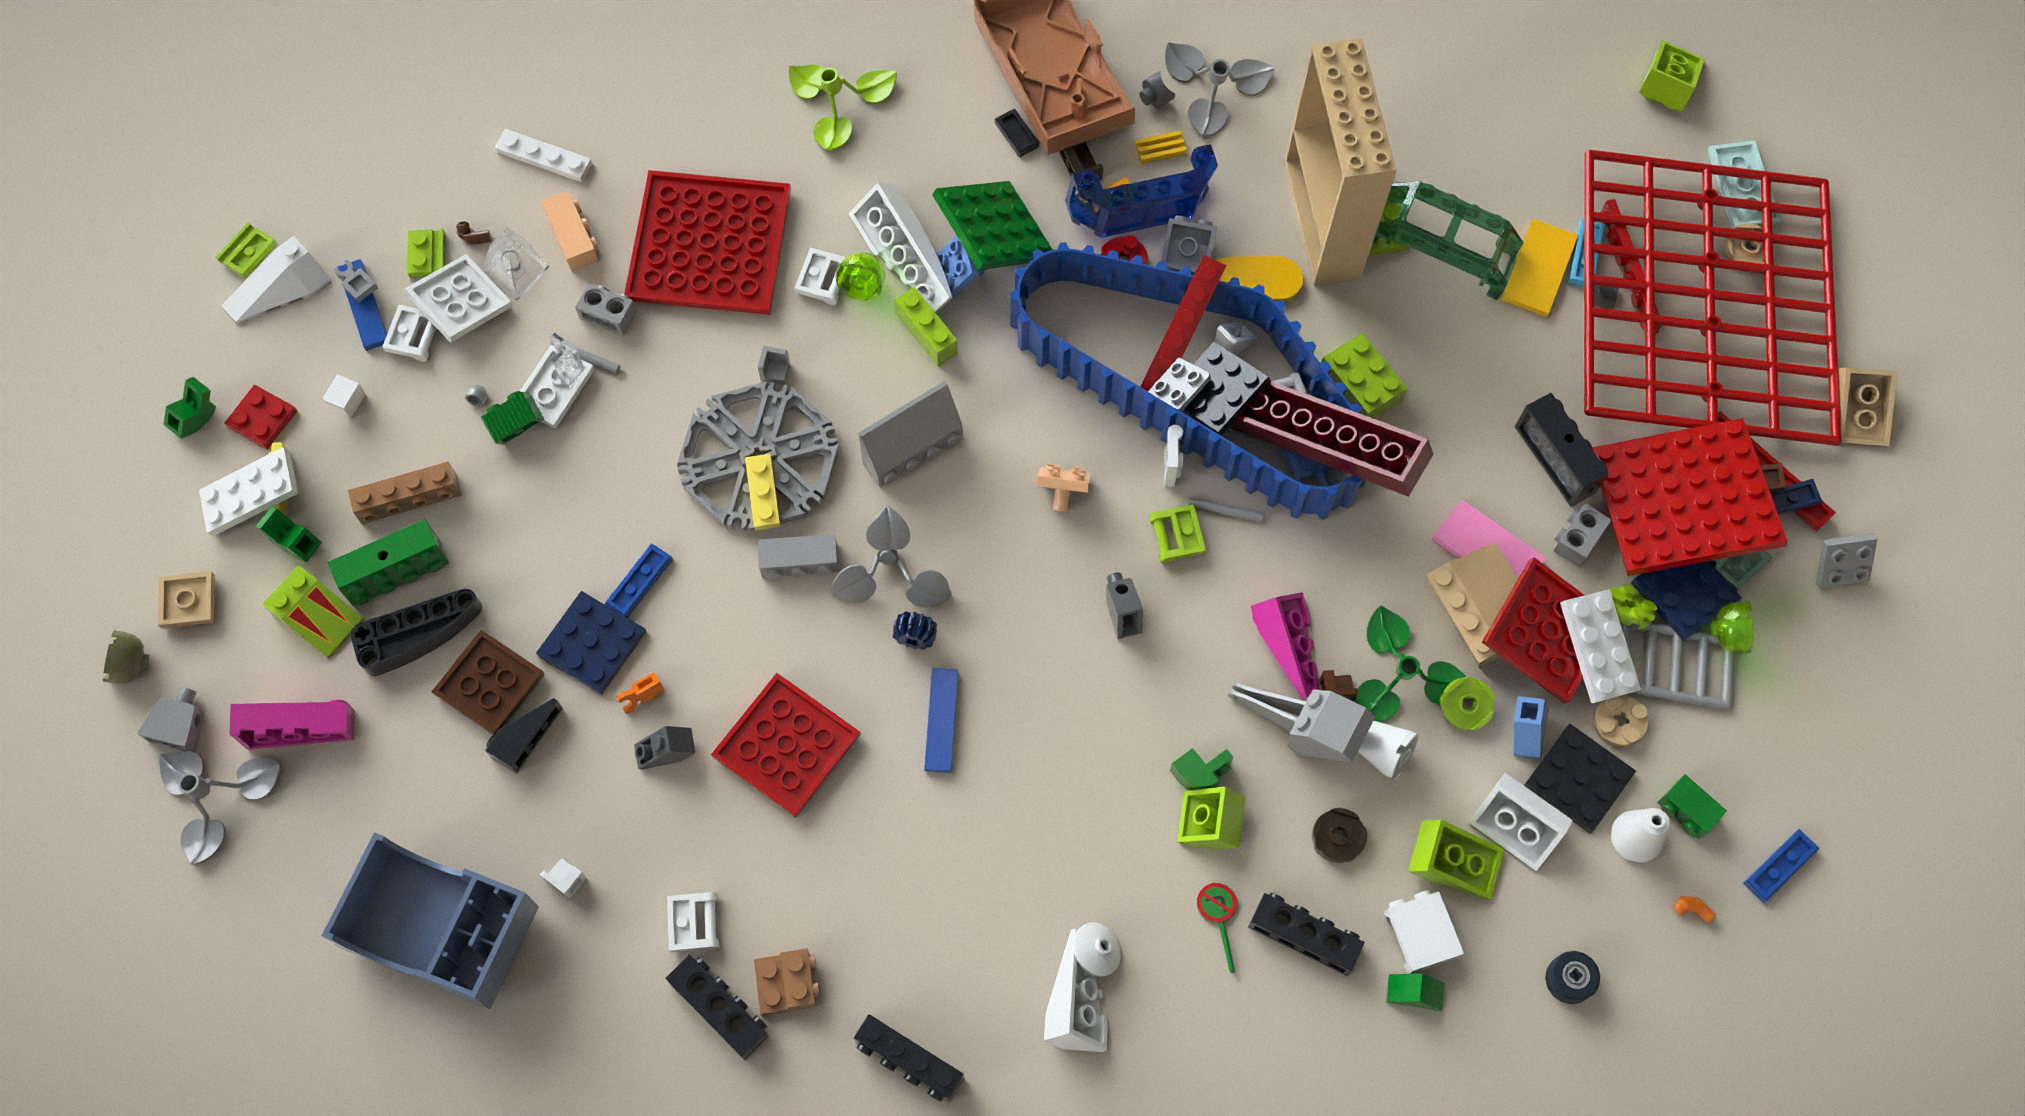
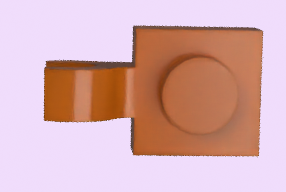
M653 672L632 684V689L619 693L616 698L619 703L630 700L628 705L622 707L625 713L629 714L636 709L639 700L641 703L646 700H653L665 689Z

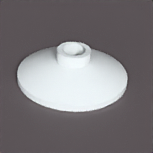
M1090 922L1081 926L1075 933L1073 939L1074 954L1079 965L1087 973L1097 977H1104L1117 969L1121 959V949L1116 936L1108 927L1097 922Z

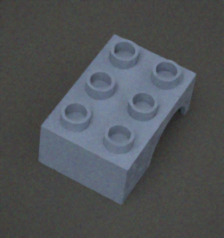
M374 832L321 936L345 951L491 1009L539 906L523 891L465 868L463 871L438 864Z

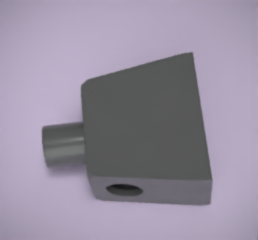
M1120 572L1108 575L1106 602L1117 639L1142 633L1143 607L1132 579H1123Z

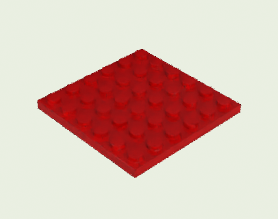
M648 170L624 295L630 297L633 302L770 315L791 185L789 183Z
M1743 418L1593 447V451L1598 459L1602 460L1608 469L1609 475L1600 488L1627 576L1787 547L1788 540Z

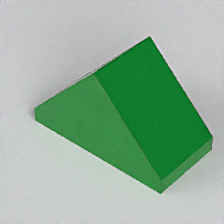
M1389 974L1386 1002L1442 1011L1445 983L1424 974Z

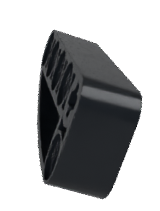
M465 588L361 622L351 630V640L357 661L365 672L371 676H379L409 664L434 651L466 628L481 613L482 604L472 590ZM473 600L470 606L462 607L466 601ZM447 609L444 615L437 616L440 610ZM422 617L419 623L412 624L415 618ZM396 625V629L393 632L386 633L389 627ZM377 657L374 664L368 665V661L371 658Z

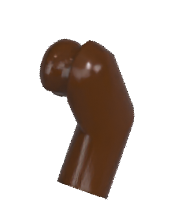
M466 221L457 223V235L466 243L474 245L491 242L489 230L476 232L469 227V223Z

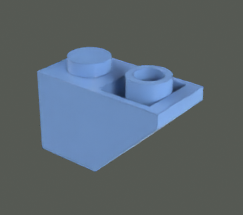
M1518 696L1514 718L1515 756L1541 759L1549 710L1545 699Z

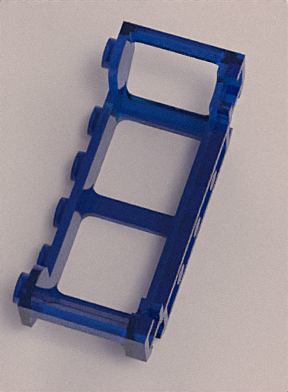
M1211 144L1197 147L1192 151L1190 160L1194 170L1102 189L1099 177L1093 171L1073 172L1065 199L1071 221L1079 226L1080 224L1094 230L1095 235L1104 238L1169 223V218L1175 219V216L1192 219L1200 203L1207 195L1209 190L1208 182L1218 167ZM1079 197H1081L1082 199L1088 201L1089 203H1084V202H1082V201L1079 199ZM1094 205L1098 207L1097 212L1095 211Z

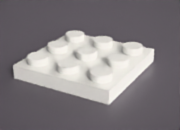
M467 254L405 288V294L450 343L512 307L508 297Z

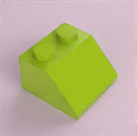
M1227 787L1184 791L1177 842L1217 850L1238 849L1240 846L1246 796Z

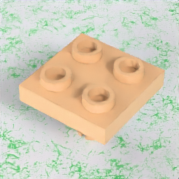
M1047 464L1045 468L1041 467L1037 486L1055 488L1053 510L1068 511L1070 490L1088 493L1091 474L1086 473L1085 469L1071 468L1070 471L1060 470V466Z

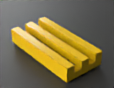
M1181 130L1135 140V147L1141 164L1187 154ZM1179 146V148L1165 150L1166 148ZM1156 151V153H1151V154H1146V155L1143 154V153H1148V152Z

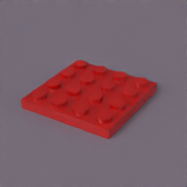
M1535 557L1531 558L1481 643L1563 704L1569 703L1583 679V675L1560 602L1585 595Z
M776 672L711 753V756L796 818L861 733Z

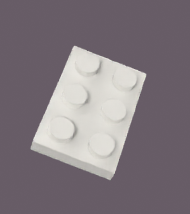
M550 345L520 391L530 393L533 396L537 407L544 417V420L541 422L556 429L593 374L595 368L592 364Z

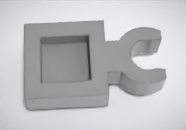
M345 260L344 262L348 269L341 272L336 267L334 271L339 279L344 280L341 282L343 287L360 303L378 287L361 268L355 271L353 264L349 260Z

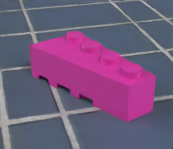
M339 699L329 702L230 704L229 735L247 750L354 740V709L348 702Z

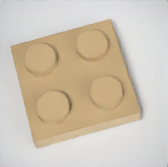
M212 571L159 577L158 626L164 629L214 623L215 574Z

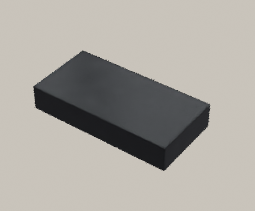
M1015 108L995 118L996 126L1019 158L1039 148L1040 142Z

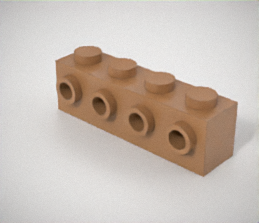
M449 461L348 490L352 511L361 524L461 496L456 473Z

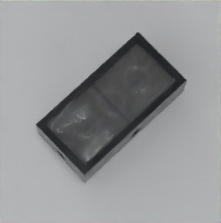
M1549 393L1526 405L1515 428L1570 507L1596 494L1609 475L1607 466L1602 460L1598 459L1591 443L1581 435L1576 422L1566 414L1562 402L1556 399L1552 393Z

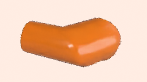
M1681 896L1678 898V902L1674 904V909L1678 914L1685 915L1688 911L1695 912L1706 923L1716 916V913L1698 897Z

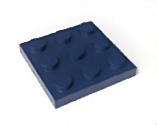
M1708 561L1642 573L1631 582L1645 600H1649L1657 606L1656 612L1683 641L1732 608L1742 599Z
M580 591L536 654L539 658L602 695L643 638L646 629L585 592Z

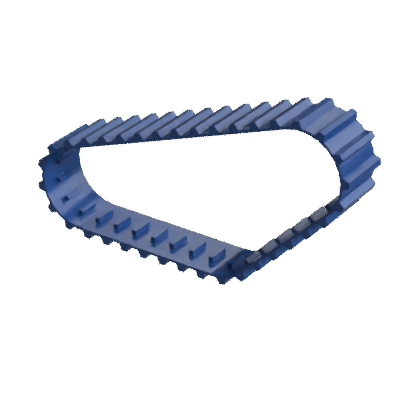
M1066 242L1060 243L1057 250H1051L1046 253L1037 249L1033 252V260L1026 268L1017 267L1015 271V290L1010 292V327L1018 329V348L1021 351L1030 350L1032 354L1037 356V365L1040 367L1046 364L1052 365L1057 368L1058 378L1063 380L1070 376L1078 381V390L1081 392L1090 388L1098 393L1099 403L1104 405L1111 401L1120 407L1119 415L1126 417L1132 414L1141 419L1140 427L1146 430L1151 426L1162 432L1161 440L1165 443L1167 442L1169 427L1179 425L1183 429L1182 438L1179 440V443L1183 445V454L1197 453L1204 458L1203 466L1206 468H1210L1213 465L1225 470L1224 478L1226 480L1240 479L1247 484L1246 492L1252 494L1258 490L1268 496L1267 505L1274 507L1277 504H1281L1291 510V517L1298 519L1302 513L1317 514L1323 520L1328 518L1331 510L1339 506L1347 509L1352 506L1359 487H1364L1366 480L1351 476L1341 483L1322 487L1305 485L1038 326L1026 314L1025 301L1039 287L1058 281H1074L1180 305L1194 276L1191 275L1190 267L1184 266L1180 272L1168 270L1166 262L1159 261L1156 266L1143 264L1142 257L1135 256L1131 261L1119 259L1117 251L1111 250L1105 256L1094 253L1093 246L1087 245L1083 250L1070 249ZM1232 277L1228 283L1219 281L1205 311L1240 318L1261 327L1271 337L1275 346L1294 372L1299 373L1302 383L1312 396L1361 414L1362 407L1360 404L1351 405L1345 398L1346 385L1344 383L1335 384L1329 376L1332 367L1329 362L1320 363L1315 357V343L1313 341L1304 342L1299 335L1301 324L1298 321L1290 322L1284 315L1286 304L1283 300L1274 301L1271 297L1264 294V286L1260 284L1252 289L1241 286L1239 278Z

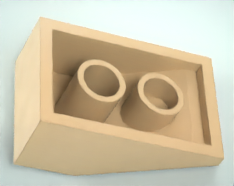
M1838 368L1841 443L1890 446L1898 371Z

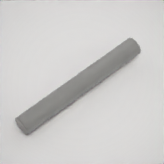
M555 339L550 343V345L594 366L618 374L621 365Z
M1191 497L1188 505L1194 504L1195 509L1261 523L1264 517L1263 512Z

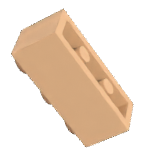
M567 191L541 201L571 271L598 261L596 251L599 250L594 236L589 238L587 234L591 230L586 218L581 219L578 214L582 210L577 198L572 200Z

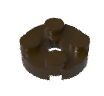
M1334 808L1322 814L1315 822L1312 830L1315 851L1331 862L1345 863L1353 861L1363 851L1367 842V830L1359 820V816L1353 811L1344 808ZM1338 829L1343 830V835L1347 836V839L1338 842L1332 836V832L1336 833Z

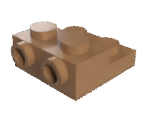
M808 948L781 952L777 956L754 959L761 1016L817 1007L816 999L820 998L819 983L813 982L812 972L817 971L815 954L810 955Z

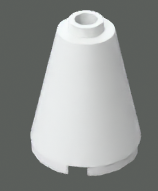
M1373 721L1358 753L1384 776L1395 781L1405 770L1403 765L1406 760H1411L1419 737L1413 731Z
M1658 808L1630 810L1622 813L1612 825L1611 843L1615 851L1628 861L1646 863L1654 860L1664 848L1669 828V818L1664 811Z

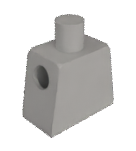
M181 687L176 700L166 697L159 698L137 734L147 742L195 753L204 718V712L197 706L192 705L197 692Z

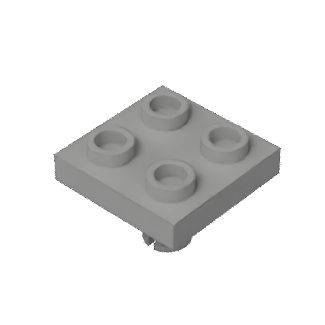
M1872 533L1843 538L1835 537V539L1832 537L1828 540H1823L1816 578L1817 585L1820 588L1870 581L1878 540L1876 536Z

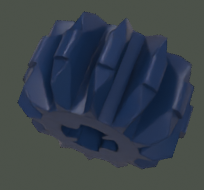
M915 611L913 613L903 612V614H898L894 622L893 638L897 640V643L904 644L906 647L924 650L932 647L935 641L937 623L931 617H926L924 614H918Z

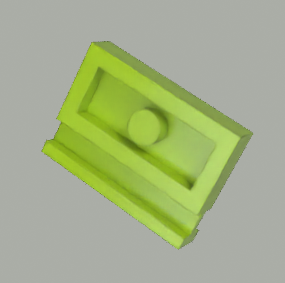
M247 222L215 258L219 263L224 264L227 268L246 279L273 250L277 243L272 237Z
M440 228L439 231H433L432 229L408 231L407 274L409 278L426 277L445 266V231L443 228Z

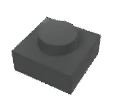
M1594 285V306L1613 309L1619 288Z

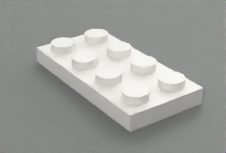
M283 447L200 489L206 532L215 536L298 494L290 451Z
M1610 589L1560 602L1591 704L1641 690Z

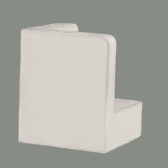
M337 374L323 396V400L340 408L346 417L352 418L366 394L359 383Z
M560 859L548 874L544 870L540 874L546 882L568 899L573 896L587 879L578 868L570 865L564 859Z

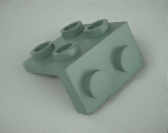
M1766 551L1717 559L1715 560L1717 562L1715 569L1735 591H1738L1769 563L1773 557Z

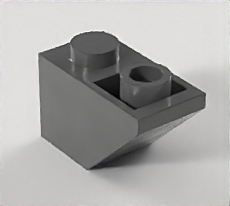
M665 726L634 744L635 757L638 769L640 770L677 763L696 753L692 729L686 727Z

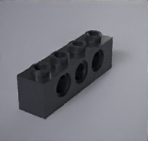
M1275 893L1263 894L1248 928L1347 977L1349 976L1365 943L1359 939L1360 936L1350 930L1342 931L1334 927L1335 924L1326 918L1320 917L1317 919L1309 915L1310 912L1306 908L1299 905L1293 907L1285 903V899ZM1277 914L1285 915L1289 920V924L1286 926L1279 925L1276 922L1275 916ZM1303 926L1310 927L1313 930L1314 937H1304L1301 934L1300 928ZM1326 939L1336 940L1339 949L1336 951L1330 950L1326 946Z
M689 954L665 979L745 1061L769 1037L764 1031L768 1026L757 1015L752 1018L745 1011L748 1006L738 995L733 999L726 992L729 986L719 976L713 979L707 973L710 967L700 957L695 960ZM698 980L707 981V986L702 992H694L693 986ZM716 1000H726V1006L722 1011L714 1012L712 1010V1005ZM738 1018L744 1019V1028L738 1032L732 1031V1022Z

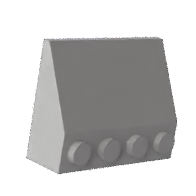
M943 381L859 432L863 465L879 487L885 483L890 484L894 482L898 475L906 470H914L921 461L926 458L935 457L947 445H955L961 440L963 425L946 381Z

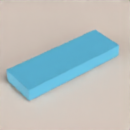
M1581 219L1568 284L1584 288V219ZM1594 222V243L1602 244L1605 224ZM1594 253V275H1596L1600 255L1598 253Z

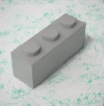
M835 534L758 540L759 569L762 578L766 577L767 579L775 580L781 578V576L789 575L801 578L807 576V574L817 573L818 575L826 576L831 575L833 572H839Z

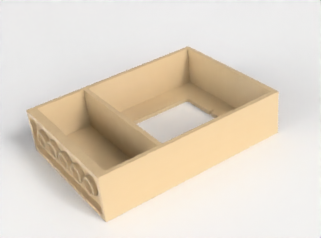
M1362 38L1312 44L1284 161L1313 285L1361 279L1397 171Z

